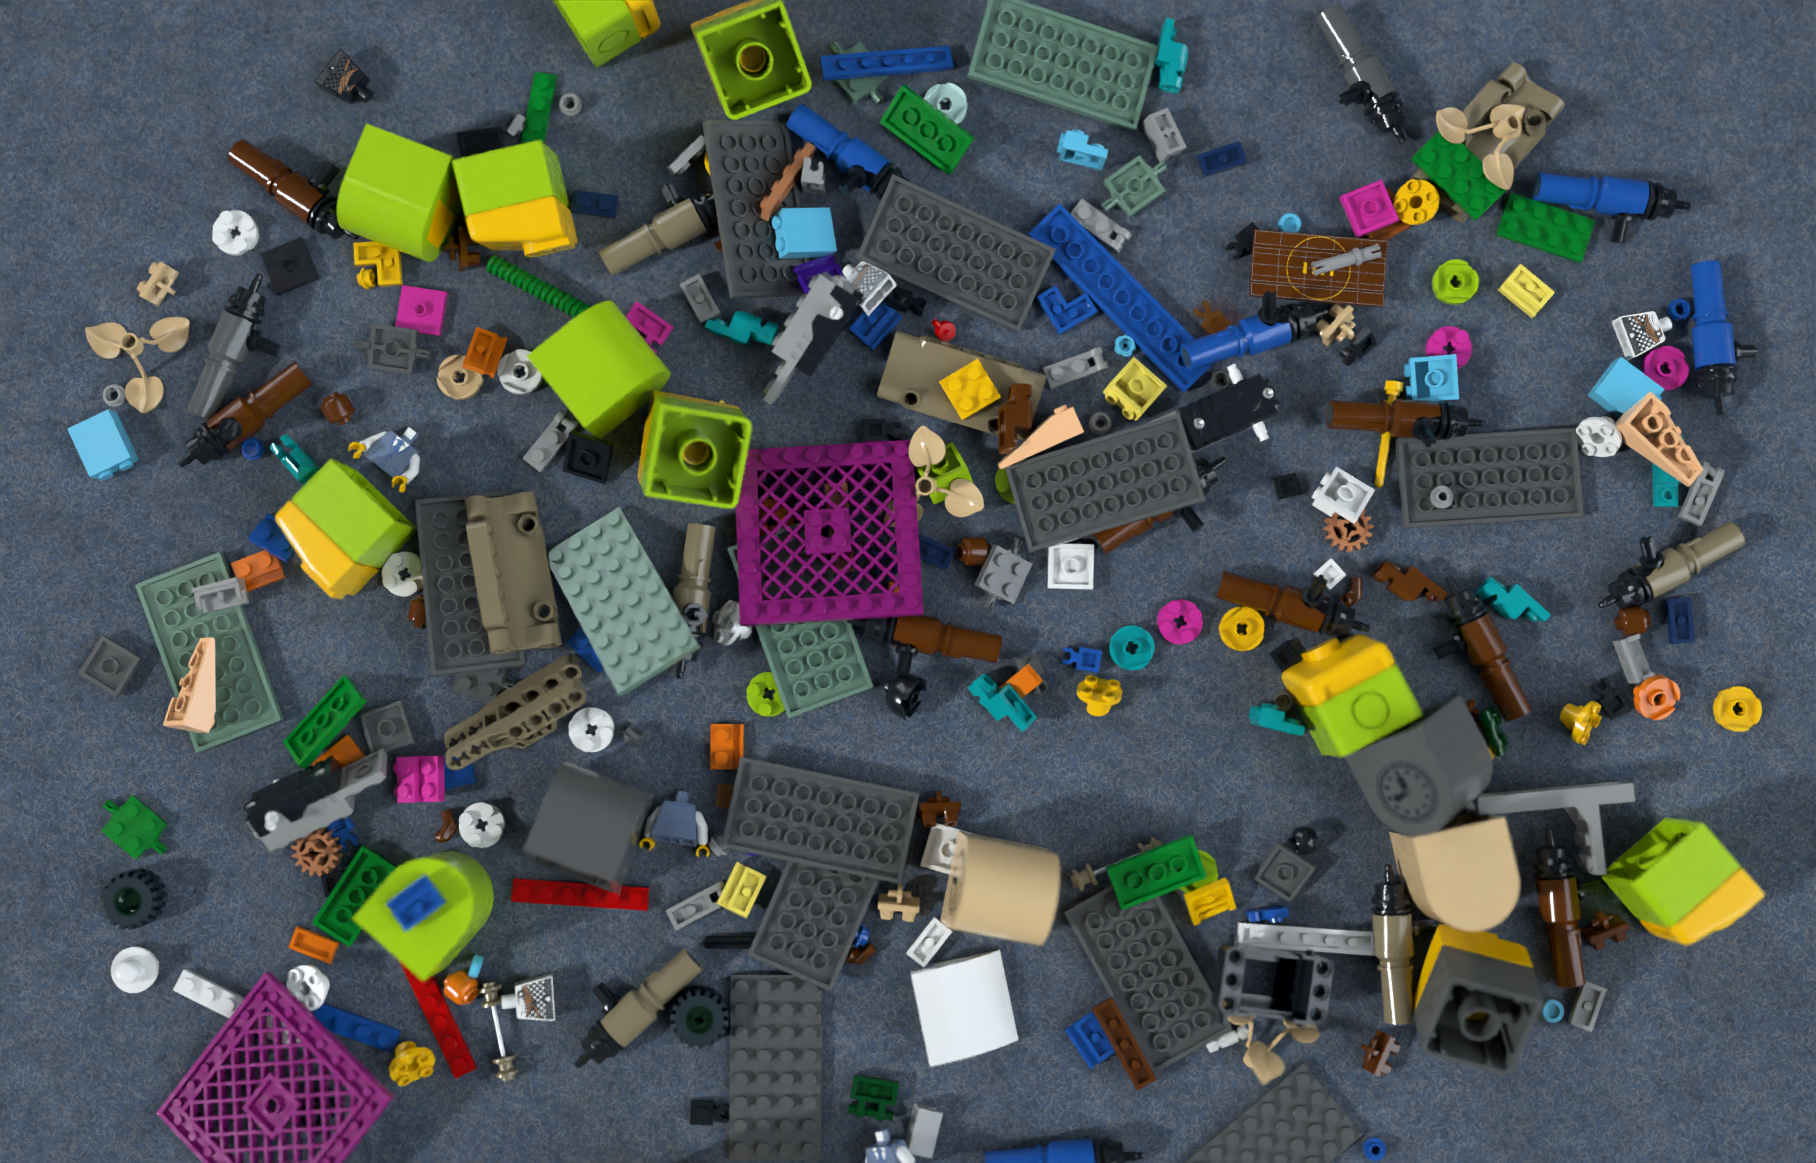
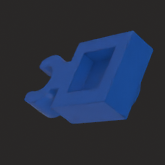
M1079 647L1078 653H1075L1071 648H1063L1062 651L1069 652L1071 657L1069 660H1061L1060 663L1069 665L1075 662V669L1099 672L1101 650Z
M350 816L344 819L339 818L327 826L328 831H333L332 838L340 837L339 844L342 845V850L348 848L346 844L347 839H350L354 846L359 843L358 836L350 831L355 827Z
M1284 905L1246 911L1247 920L1250 922L1266 919L1270 923L1283 921V917H1289L1288 907Z

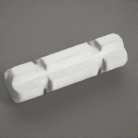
M1245 1025L1237 1027V1030H1231L1206 1044L1208 1051L1212 1053L1219 1050V1047L1224 1048L1239 1042V1039H1247L1248 1028Z

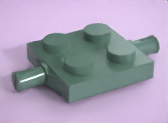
M837 42L830 46L835 55L869 52L861 42L846 51ZM888 75L838 79L834 81L854 104L861 98L869 95L877 104H880L885 98L879 93L877 88L881 82L888 78Z
M1139 155L1107 177L1103 184L1109 190L1111 198L1101 203L1102 208L1107 212V210L1117 204L1129 218L1164 194L1166 190L1159 182L1157 175L1168 169L1165 162L1161 161L1152 168Z

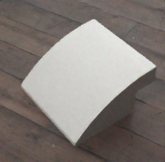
M1000 950L933 963L931 968L911 972L930 1067L975 1056L1018 1041Z

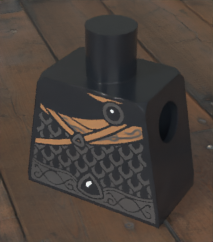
M342 49L338 50L314 81L322 90L350 104H353L357 97L365 103L369 102L373 97V92L366 87L370 79Z

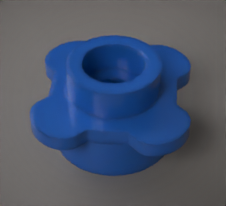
M863 923L860 924L852 942L854 947L864 946L869 938L870 930L862 926Z

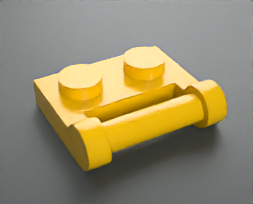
M1226 877L1184 894L1194 926L1201 924L1200 921L1224 911L1237 909Z

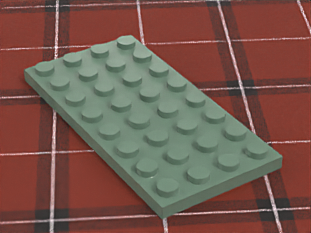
M988 0L967 78L1134 132L1137 129L1159 46L1022 0Z
M620 507L547 551L549 566L614 688L621 697L701 648Z
M800 523L788 527L794 531ZM805 527L798 533V535L804 540ZM783 528L775 536L783 542L790 534ZM768 535L760 536V541L762 542ZM793 538L787 547L795 552L802 544ZM771 539L764 548L772 554L779 545ZM737 545L729 547L728 551L738 576ZM806 548L799 555L805 562L812 557L806 556ZM783 549L776 558L784 564L791 555ZM761 551L762 565L768 556ZM819 558L811 565L818 573L825 566ZM794 560L788 566L794 574L803 567L797 560ZM772 561L765 570L773 576L780 567ZM829 568L822 577L831 583L834 580V576ZM806 570L800 579L808 584L815 576ZM785 571L777 578L784 586L792 579ZM762 573L763 587V585L769 580V578ZM818 580L812 589L820 595L827 586ZM796 581L788 590L797 596L804 587ZM773 583L766 592L774 598L781 589ZM830 590L825 597L837 595ZM807 592L802 598H814V596ZM785 593L779 600L792 598ZM763 595V601L769 600ZM847 620L755 626L788 718L874 688L851 624L847 623Z
M222 552L135 584L176 698L182 689V686L179 685L181 678H184L191 669L189 668V661L200 638H215V723L209 733L188 731L196 753L206 751L284 720L243 606L238 605L206 614L202 610L197 609L192 588L232 578Z

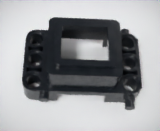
M1230 933L1229 941L1218 948L1211 997L1213 1007L1218 1010V1023L1227 1024L1229 1015L1242 1017L1254 1015L1286 1019L1296 1023V1026L1305 1028L1306 1025L1318 1026L1326 1021L1333 976V964L1329 959L1316 955V951L1309 949L1306 950V953L1242 945L1238 943L1239 935ZM1246 958L1277 962L1273 995L1241 992ZM1321 962V969L1316 971L1317 964ZM1318 985V992L1313 994L1314 987ZM1223 999H1224V1002L1227 1003V1005L1224 1006V1007H1222V1001H1223ZM1315 1008V1015L1310 1018V1012Z

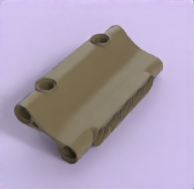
M1512 62L1498 77L1497 81L1490 80L1463 110V113L1468 122L1466 129L1470 130L1491 124L1490 113L1496 106L1512 104L1525 107L1520 135L1515 139L1507 141L1499 151V154L1504 153L1509 156L1513 169H1515L1542 137L1545 136L1546 128L1563 110L1565 104L1560 97L1532 82L1528 78L1524 67L1516 62ZM1492 127L1472 134H1465V140L1462 143L1483 162L1487 155H1494V150L1500 144L1502 138H1497L1494 135ZM1420 169L1412 175L1411 180H1425L1437 189L1440 198L1439 204L1455 220L1463 223L1468 219L1469 216Z
M896 331L877 397L902 404L910 410L998 435V426L993 425L992 420L998 418V410L1004 404H1007L1009 387L1012 384L1018 383L1032 385V397H1029L1028 401H1031L1033 404V423L1047 375L1024 369V366L939 339L928 336L916 337ZM978 359L1001 398L962 421L939 381ZM914 393L917 396V400L910 401L906 394ZM1031 428L1025 433H1015L1017 434V439L1024 440L1030 434Z
M521 492L496 498H486L481 495L466 498L465 505L469 522L466 524L482 622L485 630L488 632L491 654L554 648L562 645L557 620V604L543 527L539 521L535 493ZM534 522V528L531 531H526V526ZM546 608H550V615L548 617L542 618V611Z

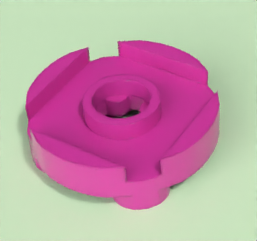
M1452 326L1442 327L1435 331L1427 340L1425 347L1427 357L1448 355L1447 351L1443 350V347L1450 343L1451 347H1454V351L1450 355L1456 354L1457 369L1467 364L1471 356L1472 345L1469 335L1466 331Z
M1663 346L1647 353L1641 364V372L1664 388V391H1671L1685 382L1689 373L1688 364L1686 365L1685 356L1680 350L1671 346ZM1666 363L1667 369L1670 371L1663 374L1660 366Z
M1183 599L1170 601L1158 613L1157 625L1163 638L1170 643H1189L1201 632L1203 625L1202 613L1190 601ZM1183 616V621L1186 622V625L1177 628L1174 618Z

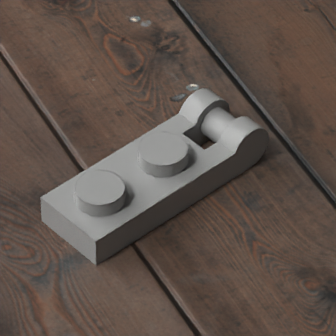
M1083 199L1079 201L1071 212V215L1092 236L1116 253L1120 252L1124 241H1128L1132 236L1127 229L1120 227ZM1112 232L1118 235L1115 240L1109 237Z
M1097 347L1088 352L1044 367L1043 372L1044 375H1047L1046 380L1050 390L1108 369L1107 361H1104L1102 357V348ZM1094 358L1096 365L1090 367L1088 359Z
M563 410L557 413L551 424L523 457L526 462L540 473H542L567 442L569 432L571 430L576 431L580 425L577 421L569 419L567 417L568 414ZM561 424L566 427L563 433L557 429Z
M1704 460L1700 462L1703 471L1692 483L1678 515V518L1696 526H1702L1725 472L1722 468L1710 466V463ZM1706 475L1711 476V480L1705 479Z
M723 880L665 910L675 930L722 907L716 904L717 901H713L710 894L716 892L718 897H720L725 886Z

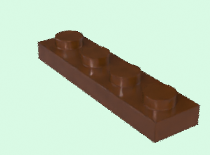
M1109 997L1093 1006L1091 1009L1135 1090L1138 1091L1157 1080L1113 998Z

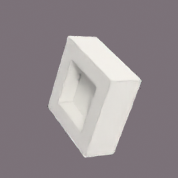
M1332 558L1313 573L1314 576L1321 574L1324 575V579H1328L1325 586L1327 590L1332 589L1346 576Z

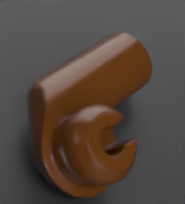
M452 809L440 812L444 824L435 834V839L439 843L451 840L457 830Z

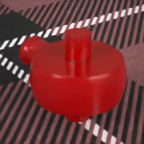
M937 319L932 321L931 324L935 326V335L939 340L949 341L955 336L956 328L952 322L948 320L939 322Z

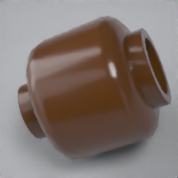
M337 391L322 399L321 410L329 423L335 424L338 422L341 426L352 420L350 416L354 414L355 409L346 394H339Z
M982 536L965 537L958 544V558L966 566L984 565L992 546Z
M418 594L417 598H413L410 601L407 618L414 622V627L427 629L424 595Z
M1630 606L1626 609H1619L1618 617L1614 618L1616 630H1621L1624 636H1633L1646 633L1648 627L1651 626V619L1647 609H1643L1641 606Z

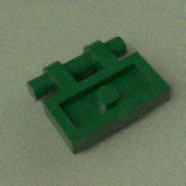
M1493 706L1480 712L1483 720L1481 724L1483 729L1487 731L1490 749H1493L1495 757L1504 755V752L1508 749L1509 740L1506 733L1501 731L1499 724L1502 721L1499 712L1494 711Z
M854 1074L850 1098L859 1100L858 1105L849 1104L848 1113L856 1114V1117L860 1118L868 1116L877 1118V1121H883L884 1119L893 1121L894 1111L885 1109L886 1105H896L899 1081ZM866 1101L879 1103L878 1109L865 1107Z

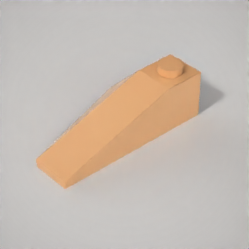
M1649 392L1623 413L1614 425L1620 430L1622 441L1627 446L1688 487L1701 474L1703 468L1691 447L1686 445L1680 435L1682 431L1679 426L1676 427L1669 416L1671 412L1668 407L1652 392Z
M1065 404L1054 409L1055 414L1050 415L997 464L999 469H1003L1083 433L1084 431L1074 408H1067Z
M212 637L200 638L189 661V668L191 669L180 680L179 685L182 686V689L177 698H172L163 726L196 733H209L213 727L216 711L215 638Z

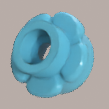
M1127 335L1119 336L1115 340L1116 346L1114 349L1119 355L1122 354L1124 357L1130 356L1132 351L1136 349L1134 340Z

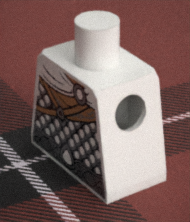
M864 261L860 262L856 268L848 264L842 270L847 281L857 286L859 292L864 294L859 306L868 316L897 286L887 272Z
M1654 311L1622 316L1612 321L1626 361L1665 341L1663 332L1672 329L1671 320L1668 317L1658 320Z
M552 974L515 983V994L501 995L502 1009L516 1008L518 1019L555 1021Z

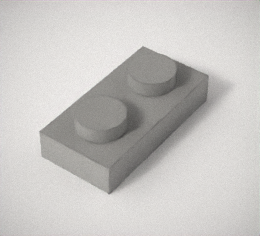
M700 274L680 284L701 325L707 322L708 319L711 320L721 314Z
M1585 981L1586 984L1579 987L1567 1023L1592 1032L1607 989Z

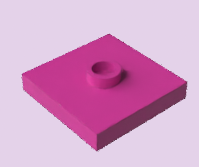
M1382 179L1339 197L1356 238L1399 221Z
M402 285L395 327L419 330V334L441 337L448 293Z

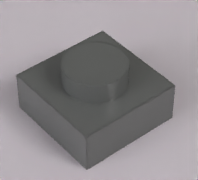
M512 113L502 129L503 133L509 137L518 136L525 126L523 122L526 118L519 113Z

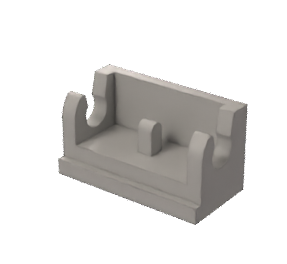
M1168 108L1148 115L1141 124L1159 163L1161 161L1165 162L1171 156H1178L1187 148Z
M804 157L801 177L803 193L825 196V176L823 174L822 162L820 161L818 164L819 169L813 172V169H810L811 158Z
M235 577L192 588L197 609L202 610L205 614L249 603L243 578Z
M1640 634L1626 636L1613 641L1629 684L1639 683L1655 676V673L1649 668L1639 641V638H1641Z
M914 1102L905 1139L906 1146L912 1155L932 1158L943 1115L942 1111H938L935 1107Z

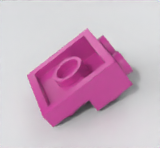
M444 756L397 757V762L393 766L394 773L397 775V785L394 787L397 803L445 801Z

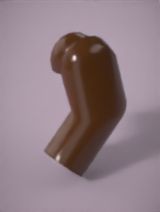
M1350 578V590L1340 597V600L1346 607L1353 606L1361 599L1362 578Z
M871 942L862 950L851 948L845 961L850 964H863L877 949Z

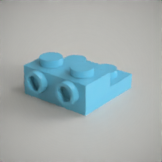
M1073 129L1071 131L1067 130L1066 133H1061L1057 152L1061 153L1059 158L1061 161L1102 170L1107 158L1108 149H1104V146L1096 143L1088 145L1089 135H1085L1083 131Z
M1456 354L1409 358L1408 364H1404V375L1409 377L1410 386H1406L1407 400L1449 401L1459 399Z

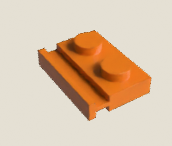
M476 327L462 368L483 375L485 373L494 378L508 338L499 337L496 333Z
M265 550L231 563L235 577L245 580L247 593L286 578L280 559Z
M711 724L710 769H738L740 757H744V724Z

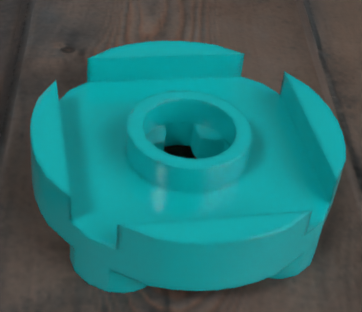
M1134 625L1118 629L1111 637L1109 644L1111 659L1120 668L1126 670H1138L1145 667L1152 659L1155 650L1154 640L1150 633ZM1130 641L1133 645L1137 644L1138 646L1133 655L1131 652L1126 651Z

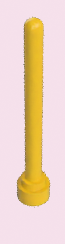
M1390 380L1385 382L1384 390L1386 395H1388V403H1392L1400 396V393L1403 391V382ZM1386 432L1381 437L1374 482L1377 488H1381L1384 484L1391 439L1389 432Z

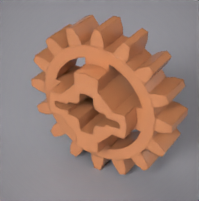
M1366 510L1362 511L1358 518L1361 522V527L1358 521L1354 524L1346 518L1344 520L1337 519L1339 514L1334 512L1331 518L1324 519L1328 526L1322 529L1323 531H1328L1329 534L1325 537V540L1331 539L1330 546L1338 545V551H1342L1345 547L1347 553L1352 552L1353 547L1356 551L1360 550V544H1368L1365 538L1372 537L1368 529L1373 528V525L1367 522L1371 519V516L1365 517ZM1350 523L1349 527L1352 531L1347 532V528L1344 525ZM1334 529L1337 530L1339 538L1336 536ZM1351 536L1359 537L1355 542L1348 543Z
M319 828L310 832L308 836L295 840L297 843L292 845L291 848L296 850V853L292 857L298 858L295 865L301 864L303 866L302 872L309 870L310 876L317 873L320 877L325 873L328 874L333 871V868L340 864L338 859L342 857V854L338 853V850L342 848V845L336 844V841L339 839L338 837H331L332 830L325 833V828Z

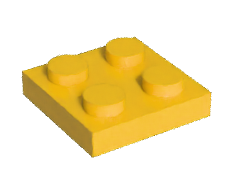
M978 359L939 381L962 421L1001 398Z

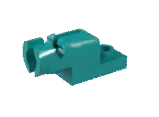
M1166 18L1161 28L1158 42L1159 47L1153 67L1160 68L1159 89L1164 92L1177 94L1181 90L1182 76L1185 73L1188 59L1187 45L1174 42L1177 28H1173L1175 19Z
M736 311L729 327H727L726 322L717 318L714 321L708 319L705 325L708 332L745 347L749 346L752 338L754 342L772 346L780 329L778 324L770 321L762 327L763 319L745 311Z
M282 435L279 438L287 447L292 449L291 455L281 445H276L275 443L270 445V449L297 481L305 485L321 468L308 453L302 450L290 435Z
M1652 463L1653 507H1678V484L1682 482Z
M1491 576L1475 591L1482 599L1491 597L1488 605L1507 620L1517 619L1524 610L1526 611L1524 613L1525 616L1533 622H1545L1551 616L1548 611L1518 584L1511 585L1506 590L1505 585Z
M983 673L967 687L974 697H980L978 702L986 708L996 721L1008 715L1012 722L1023 732L1037 718L1009 683L999 688L989 676Z

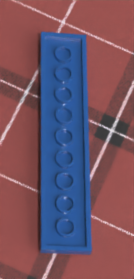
M1061 204L1056 206L1028 233L1029 237L1056 249L1052 261L1084 293L1088 294L1093 303L1125 335L1134 340L1136 346L1183 393L1213 365L1210 364L1192 371L1186 368L1182 360L1180 346L1182 343L1194 340V338Z

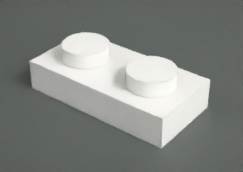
M933 917L906 954L922 967H925L952 933V930L948 929L936 917Z

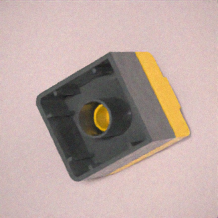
M1444 924L1438 925L1412 998L1413 1012L1422 1052L1429 1056L1502 1075L1513 1072L1544 1004L1528 950L1518 943L1498 939L1497 934L1485 931H1464Z

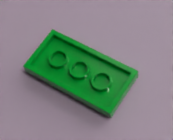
M905 84L901 86L880 120L882 125L948 175L953 173L975 139L973 135Z
M1440 131L1410 159L1473 221H1476L1506 191L1488 180L1483 171V162L1463 143L1454 144L1447 141Z
M1510 193L1508 194L1495 236L1581 263L1595 220Z
M343 675L283 741L298 766L306 769L316 759L322 750L331 743L332 739L367 702L353 681L346 675Z
M1191 834L1106 866L1121 910L1207 878Z
M363 845L321 907L312 924L346 946L352 947L364 929L352 918L399 867L366 845Z

